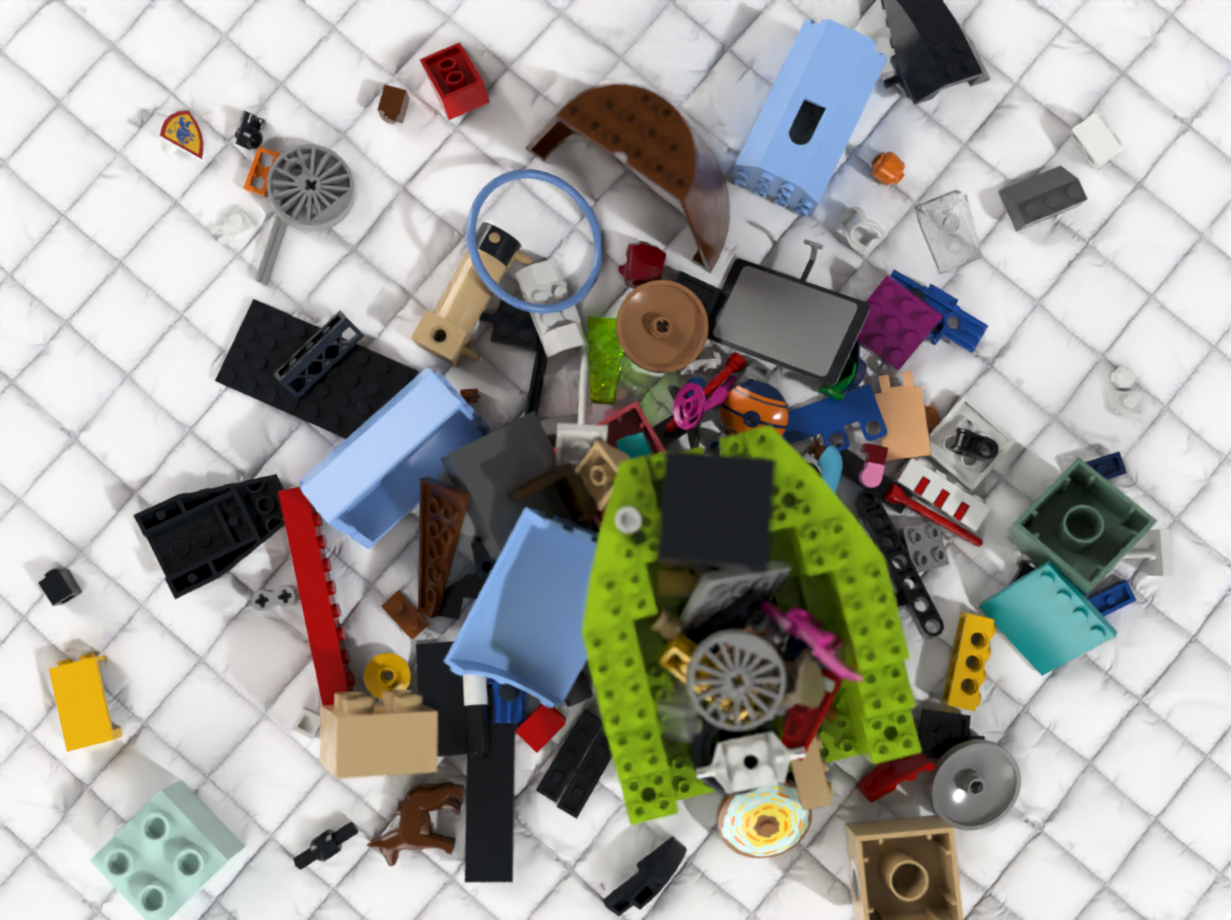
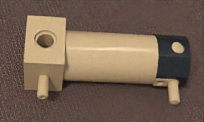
M482 222L476 233L477 248L483 265L497 284H499L506 270L510 269L514 260L526 266L533 264L534 260L519 252L522 245L517 239L492 224ZM469 251L466 252L433 312L426 310L411 336V339L417 346L455 367H458L463 357L473 362L479 360L480 354L469 349L473 341L470 333L493 295V292L484 284L475 270ZM446 336L444 341L438 342L441 337Z

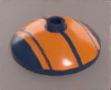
M747 381L736 385L728 392L727 398L720 407V420L728 436L769 425L782 436L788 425L789 409L783 395L776 388L761 381ZM753 416L756 421L750 422L748 417Z

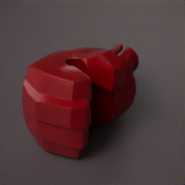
M641 240L638 243L628 244L625 256H627L626 263L619 266L618 271L624 277L625 284L635 289L644 283L661 280L666 252L649 242Z

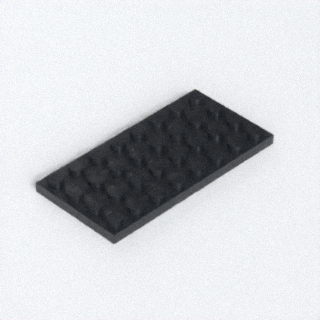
M253 299L215 381L347 439L417 377L420 372L355 344L315 384L297 399L278 382L273 373L321 328ZM337 345L326 348L325 356H333L337 352ZM320 361L312 362L308 366V372H317L320 369ZM304 377L295 378L289 385L297 391L303 385Z

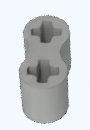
M293 585L281 586L276 591L259 590L251 598L252 606L258 611L271 610L277 605L282 607L293 606L300 601L299 590ZM291 593L292 597L285 599L284 594ZM268 597V602H261V599Z

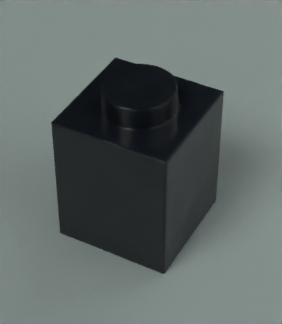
M52 569L44 575L45 578L38 582L52 606L64 605L83 593L69 569Z

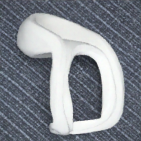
M849 207L841 216V229L850 247L857 252H866L876 239H880L885 235L883 228L876 222L867 219L864 211L859 207ZM860 225H866L875 232L866 246L854 238V230Z

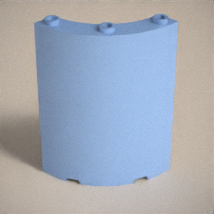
M525 507L444 662L457 675H479L492 678L500 684H510L538 698L542 705L554 708L563 705L588 659L582 637V625L599 533L554 514L553 518L545 516V511Z

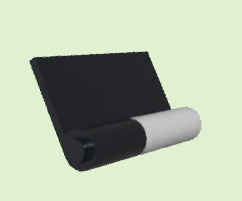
M454 641L416 644L418 695H422L423 705L438 711L437 757L471 754V759L486 758L485 753H490L486 677L479 675L461 676L451 671V667L444 660Z

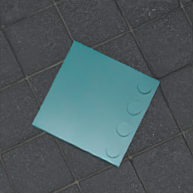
M1051 560L982 601L979 605L981 611L988 618L995 619L994 625L1042 676L1115 638L1117 635L1116 629Z

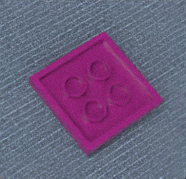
M887 274L866 301L871 309L857 340L897 370H900L943 318V315Z

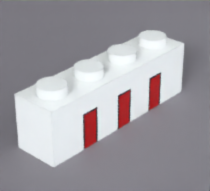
M917 457L915 459H907L893 481L913 494L915 498L969 532H976L991 509L985 505L986 501L977 495L972 497L965 492L967 489L956 482L952 484L947 481V476L938 470L933 472L926 467L928 464Z

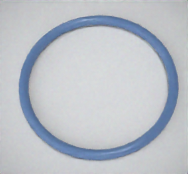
M520 169L510 171L487 183L478 193L471 206L466 228L467 246L471 261L484 284L507 304L531 313H555L568 309L580 302L595 285L603 262L604 251L601 229L592 208L585 198L563 179L540 170ZM517 179H537L548 182L566 192L584 212L594 239L593 266L584 285L566 300L553 304H534L520 300L502 289L492 279L483 265L476 242L478 214L487 197L495 189L507 182Z

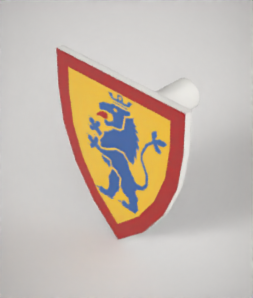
M178 111L171 114L163 122L159 133V138L170 143L166 147V152L173 155L178 149H181L202 160L204 141L201 130L190 111Z

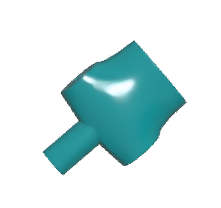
M643 432L628 435L616 441L619 451L629 455V460L653 455V451Z

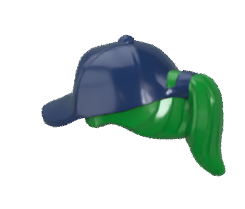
M856 340L837 383L833 386H821L818 389V393H824L829 398L839 401L844 399L850 388H854L862 382L866 374L867 365L860 358L859 340Z

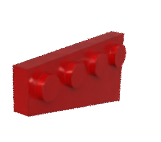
M819 664L822 676L835 682L832 693L825 691L818 707L793 704V707L789 708L781 739L786 748L794 749L804 746L805 751L803 752L807 753L844 680L832 669H825ZM804 757L797 759L803 761Z

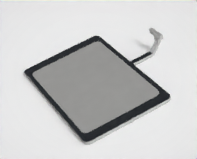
M807 239L804 240V244L811 246V254L800 279L743 259L735 260L708 318L707 339L827 385H835L871 308L869 303L807 282L816 261L818 249L822 250L823 245Z

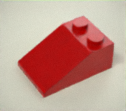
M460 42L419 59L449 120L490 103L484 82Z

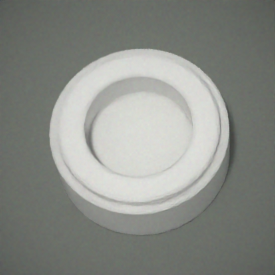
M624 507L618 511L615 522L620 531L632 533L640 527L642 518L637 509Z

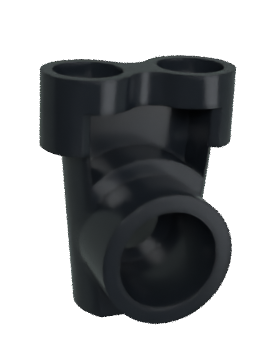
M244 110L240 119L242 121L241 125L235 132V144L248 150L257 149L263 141V136L259 131L263 129L266 120Z

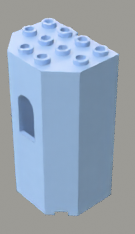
M822 19L821 23H815L813 20H804L734 165L730 177L734 184L742 188L748 187L754 190V193L760 197L770 195L775 198L774 202L777 205L795 209L794 211L798 215L804 217L812 216L888 58L886 55L876 51L877 44L873 39L830 19ZM806 100L825 109L811 140L807 144L797 145L791 141L789 130L803 101Z
M427 367L299 480V483L302 485L300 489L327 524L345 535L348 534L351 539L369 549L420 504V478L430 477L438 480L439 474L444 467L440 459L489 434L487 431L490 427L438 370L434 373Z

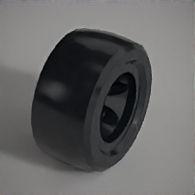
M754 705V708L752 710L759 707L757 705ZM714 709L709 715L717 719L719 713ZM698 712L689 727L686 739L687 755L695 773L696 768L710 766L713 763L718 742H712L715 735L718 734L720 736L719 742H723L732 738H742L743 730H725V728H721L706 720ZM746 715L740 722L749 720L748 715ZM725 718L724 720L725 722H733L731 718ZM771 720L764 721L748 729L751 730L750 736L773 732L778 737L776 727ZM747 755L744 758V765L749 769L756 768L758 765L757 757ZM715 777L700 778L708 787L719 793L728 794ZM760 787L732 792V794L728 795H743Z

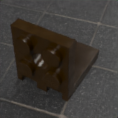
M570 462L554 467L506 494L510 503L525 499L553 483L573 522L589 520L598 515L593 498L588 496L584 489L585 484L582 477L576 474Z

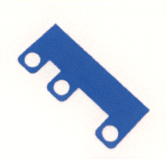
M868 384L847 391L846 396L842 400L826 398L789 411L788 425L781 437L788 444H792L821 434L825 445L829 447L831 446L829 444V437L834 433H838L844 439L843 445L837 448L838 451H842L850 446L844 428L845 425L858 421L864 438L868 441L884 437L887 434V428L871 385ZM877 421L881 425L880 433L870 435L866 430L868 422Z

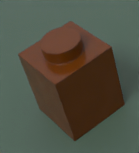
M384 85L377 109L383 121L390 124H395L396 122L403 124L410 100L407 90Z

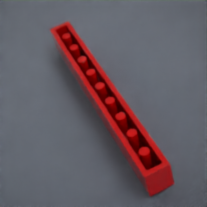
M300 487L281 490L278 493L322 705H334V693L354 692L355 676L349 670L350 653L348 649H345L343 641L346 639L344 627L340 626L339 622L341 609L339 603L335 602L336 585L334 580L331 581L329 571H332V565L329 557L326 558L325 548H327L326 537L321 535L322 517L301 491Z

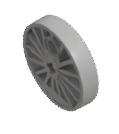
M307 144L290 148L278 156L268 173L267 193L271 207L282 221L302 231L317 232L330 229L346 218L354 204L355 183L348 165L338 154L323 146ZM302 154H311L310 170L306 167ZM316 154L322 155L324 158L315 173ZM330 159L336 162V164L323 173ZM284 163H286L285 170L280 168ZM341 168H342V169L344 170V172L346 173V174H343V175H339V176L330 178L333 174H335V173H336L337 171H339ZM294 169L302 171L298 175L291 174V171ZM278 174L288 179V181L274 180V177ZM345 181L350 182V187L331 186ZM272 187L289 189L272 194ZM331 193H337V194H343V195L339 198V197H337V196H335V195H333V194H331ZM292 197L281 207H279L275 202L278 200ZM326 199L332 201L333 203L330 205ZM318 201H320L326 209L321 211ZM299 202L292 217L285 213L292 206ZM308 202L306 222L297 220ZM314 203L318 215L311 220L312 205Z
M725 630L708 637L696 648L687 666L686 688L693 706L706 720L721 728L745 730L763 723L776 711L785 690V672L778 654L763 638L745 630ZM723 642L732 645V662ZM716 643L718 644L727 666L708 650ZM739 648L742 649V650H744V651H743V654H742V656H741L740 662H739ZM705 653L722 671L699 663V660ZM751 653L755 654V655L752 657V659L747 663L750 654H751ZM762 658L771 660L753 668ZM776 666L777 676H755ZM696 668H699L719 677L694 678ZM738 676L740 678L739 682L734 681L732 683L730 681L731 677ZM777 682V687L774 692L753 683ZM718 684L695 695L694 685ZM749 688L773 697L769 705L766 706ZM745 693L763 709L757 716H754ZM713 695L712 701L702 709L698 701ZM725 698H731L730 707L721 709V701ZM741 701L749 717V720L740 722ZM714 709L719 713L717 719L709 715ZM733 717V722L724 721L725 718Z

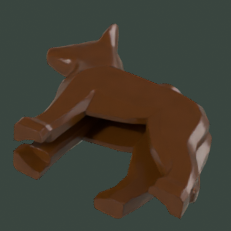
M453 782L417 784L407 792L404 801H399L397 815L401 816L399 827L382 837L372 839L367 846L379 848L380 853L384 856L390 867L396 864L401 850L417 851L427 848H438L444 850L446 854H452L456 838L432 832L429 811L449 809L455 815L460 816L462 803L449 796L462 799L464 785L454 784Z

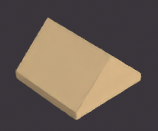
M600 440L594 443L575 469V472L582 477L587 495L593 498L599 510H603L608 504L619 464L622 461L629 460V455Z

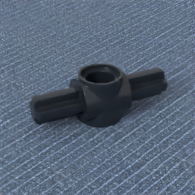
M351 821L336 831L326 830L311 841L310 848L294 857L295 866L301 870L316 860L323 862L342 850V843L358 834L357 825Z

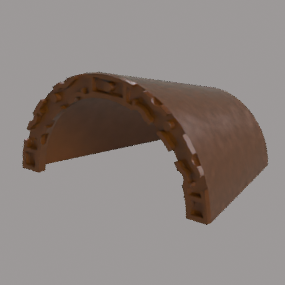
M607 84L594 87L570 100L526 146V150L545 161L568 136L580 133L612 156L616 153L624 154L627 158V166L680 201L698 247L692 262L707 272H712L724 248L728 234L730 201L726 180L720 164L710 147L678 109L663 96L647 88L631 84Z

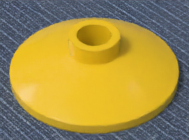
M382 653L375 656L369 661L364 671V683L367 690L379 699H382V691L407 690L411 680L409 665L401 656L394 653ZM387 671H390L393 674V678L391 680H388L385 677V673Z

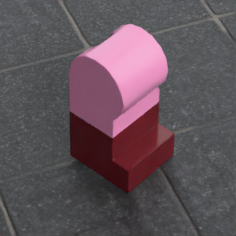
M869 443L861 445L860 453L866 454L863 470L858 475V480L862 486L873 488L881 483L888 447Z

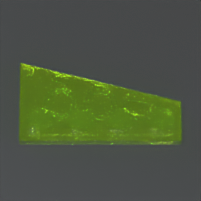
M587 316L590 400L596 404L614 405L625 360V354L616 336V318Z

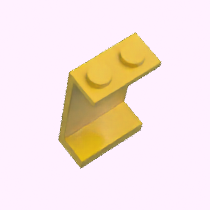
M95 652L81 655L80 661L73 662L72 658L58 661L57 667L49 668L67 752L123 737L121 727L112 728L98 661L105 660V656L95 657Z

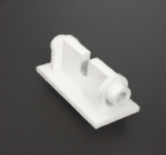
M715 350L701 351L699 359H695L686 367L675 371V376L720 372V353L715 352Z

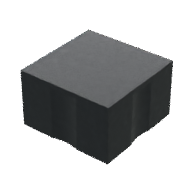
M666 451L657 556L660 565L686 568L716 567L734 572L766 574L768 569L775 459Z

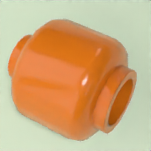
M882 151L871 163L872 175L883 185L897 184L905 175L903 173L905 163L892 151L886 153Z

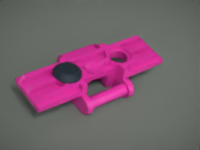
M769 601L761 605L762 611L777 622L786 632L802 639L813 648L812 654L815 656V661L825 669H832L841 678L851 681H862L863 677L837 656L836 650L844 641L832 631L821 632L820 630L824 624L818 619L815 620L816 617L796 607L786 613L776 604Z

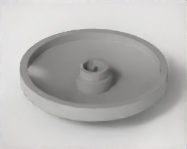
M975 739L959 743L945 752L935 764L936 768L932 770L928 783L929 799L936 813L954 828L971 831L989 827L1008 814L1020 792L1021 774L1016 760L1005 748L989 740Z

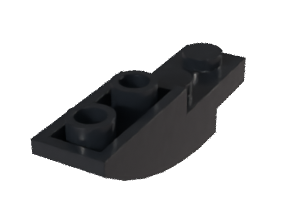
M674 836L665 841L637 863L639 872L603 899L605 907L617 916H621L633 905L641 910L662 890L676 872L687 852L686 846Z

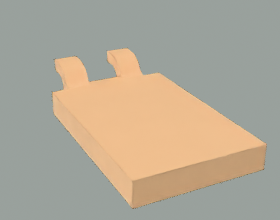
M912 371L902 372L904 386L898 387L891 386V377L889 375L879 376L882 393H875V398L887 428V434L881 437L882 446L888 447L886 461L932 455L923 389L921 386L915 387Z

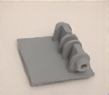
M930 521L900 529L901 533L899 536L903 545H906L904 547L907 549V553L918 573L949 564L938 524Z

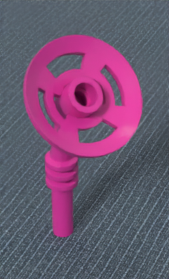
M733 375L729 376L721 387L716 388L708 400H706L705 393L698 384L688 383L684 385L677 393L673 405V417L677 426L683 430L695 428L700 423L704 412L723 403L728 396L729 390L737 382V378ZM694 390V395L686 399L685 396ZM682 406H683V416H684V418H685L684 420H683V418H682V413H681V408H682ZM697 418V420L694 423L690 424L692 419Z

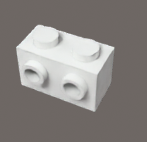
M1096 112L1071 129L1069 134L1095 170L1114 158L1123 149L1121 147V139L1116 134L1112 135L1108 129L1109 125L1103 116L1099 117Z

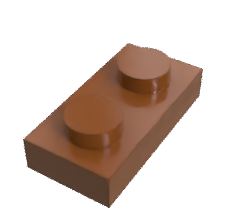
M400 590L394 593L381 606L411 640H414L430 625L429 621Z

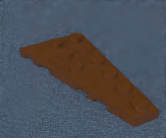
M422 477L420 478L418 611L430 618H434L440 614L470 494L433 478Z

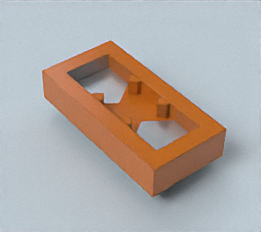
M258 147L244 189L267 198L268 173L274 161L281 154Z

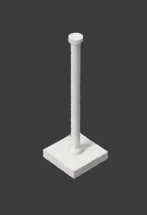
M588 345L579 348L581 361L578 424H557L556 465L558 466L565 465L568 462L572 466H578L596 441L607 442V426L587 425L590 357L592 356V348Z
M1170 529L1149 530L1146 534V548L1131 549L1124 558H1147L1148 576H1173ZM1014 551L1013 553L1015 565H1020L1021 562H1034L1025 553H1020V551Z

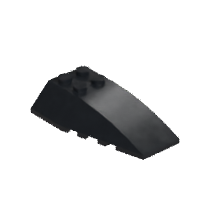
M881 0L882 9H885L887 16L885 19L886 27L890 29L891 48H894L895 52L894 63L914 105L933 99L942 89L966 81L971 87L990 80L972 40L952 15L943 0Z
M277 474L210 489H201L196 492L178 494L133 515L166 576L165 580L175 600L221 578L285 526L278 491L284 490Z

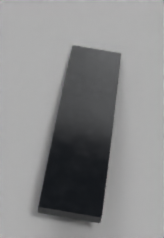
M487 686L490 753H485L486 758L471 759V754H467L465 882H513L516 723H493V686Z

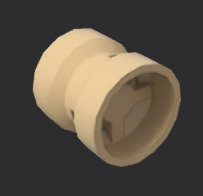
M659 607L657 614L650 616L647 627L653 632H659L662 639L670 642L679 634L682 623L676 617L669 616V612L666 609Z

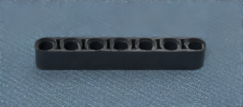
M863 489L855 499V508L873 543L884 556L888 573L918 632L925 639H934L943 632L944 623L877 493L872 489ZM861 498H870L872 505H864L861 502ZM871 518H880L883 523L882 526L873 525ZM882 538L891 539L893 547L884 546ZM893 559H901L904 567L901 569L896 568L893 565ZM905 579L913 581V590H908L904 586ZM916 600H920L925 604V611H919L915 608ZM929 621L936 625L935 633L927 631L926 622Z

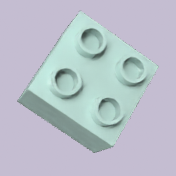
M179 780L159 791L89 861L145 920H171L245 846L182 780Z

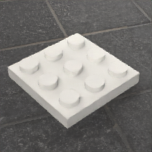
M964 395L929 433L932 453L929 457L969 492H972L1017 440ZM956 428H964L994 440L999 448L997 455L987 461H978L949 451L957 435L955 432ZM982 444L980 450L982 454L988 456L990 450L987 445Z

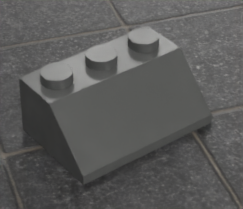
M1062 166L998 191L1016 232L1077 208L1088 200L1079 179Z

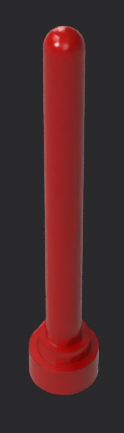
M732 353L726 360V367L703 388L705 398L732 373L740 372L746 366V361L740 354ZM682 409V410H681V413H682V418H683V420H684L685 418H684V416H683V409ZM674 418L666 425L667 432H673L678 427Z
M891 484L884 495L886 501L892 504L901 503L977 547L983 545V540L980 537L907 497L902 488L896 484Z

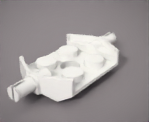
M773 732L718 742L713 763L710 766L696 768V773H699L697 778L715 777L728 794L777 783L782 784L786 777L789 761L806 757V752H803L805 748L804 746L794 749L786 748ZM747 755L757 757L758 765L756 768L749 769L744 765V758Z

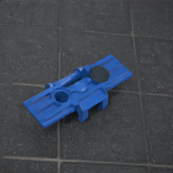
M894 269L890 275L892 278L943 315V318L935 326L938 328L937 332L931 331L926 337L931 341V344L935 346L941 336L968 352L973 353L988 325L960 309L957 305L958 299L933 284L923 287ZM949 317H954L958 320L959 325L956 329H952L947 325Z
M486 677V683L493 684V723H524L526 721L527 692L507 683L500 684L494 679Z

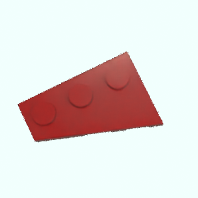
M920 752L880 762L855 786L872 803L896 790L899 783L905 780L911 782L917 778L916 774L925 769L929 772L936 767Z

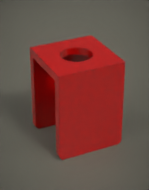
M540 704L526 718V721L517 727L515 732L538 753L565 725L566 718L555 707L548 708Z

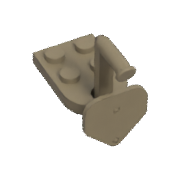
M842 645L836 650L837 656L841 659H844L846 655V649ZM811 646L801 652L794 665L781 660L785 672V690L779 706L802 704L816 708L821 702L825 693V683L819 664L815 661V656L812 654L813 648ZM762 658L753 668L771 660ZM776 666L755 676H777ZM777 682L753 683L771 691H776ZM756 691V696L765 705H769L773 697Z

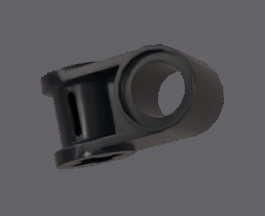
M956 428L955 432L957 435L949 451L978 461H987L997 455L999 448L994 440L964 428ZM982 444L988 446L990 450L988 456L982 454L980 450Z

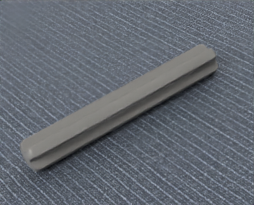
M282 199L279 207H281L290 199ZM292 206L285 213L291 216L294 206ZM277 214L255 277V281L263 285L269 283L288 225Z

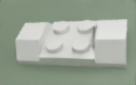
M551 259L531 264L515 273L526 302L553 304L571 297L567 283L563 281L557 263ZM575 305L555 313L540 314L530 312L547 358L568 349L589 345L581 327L582 321Z

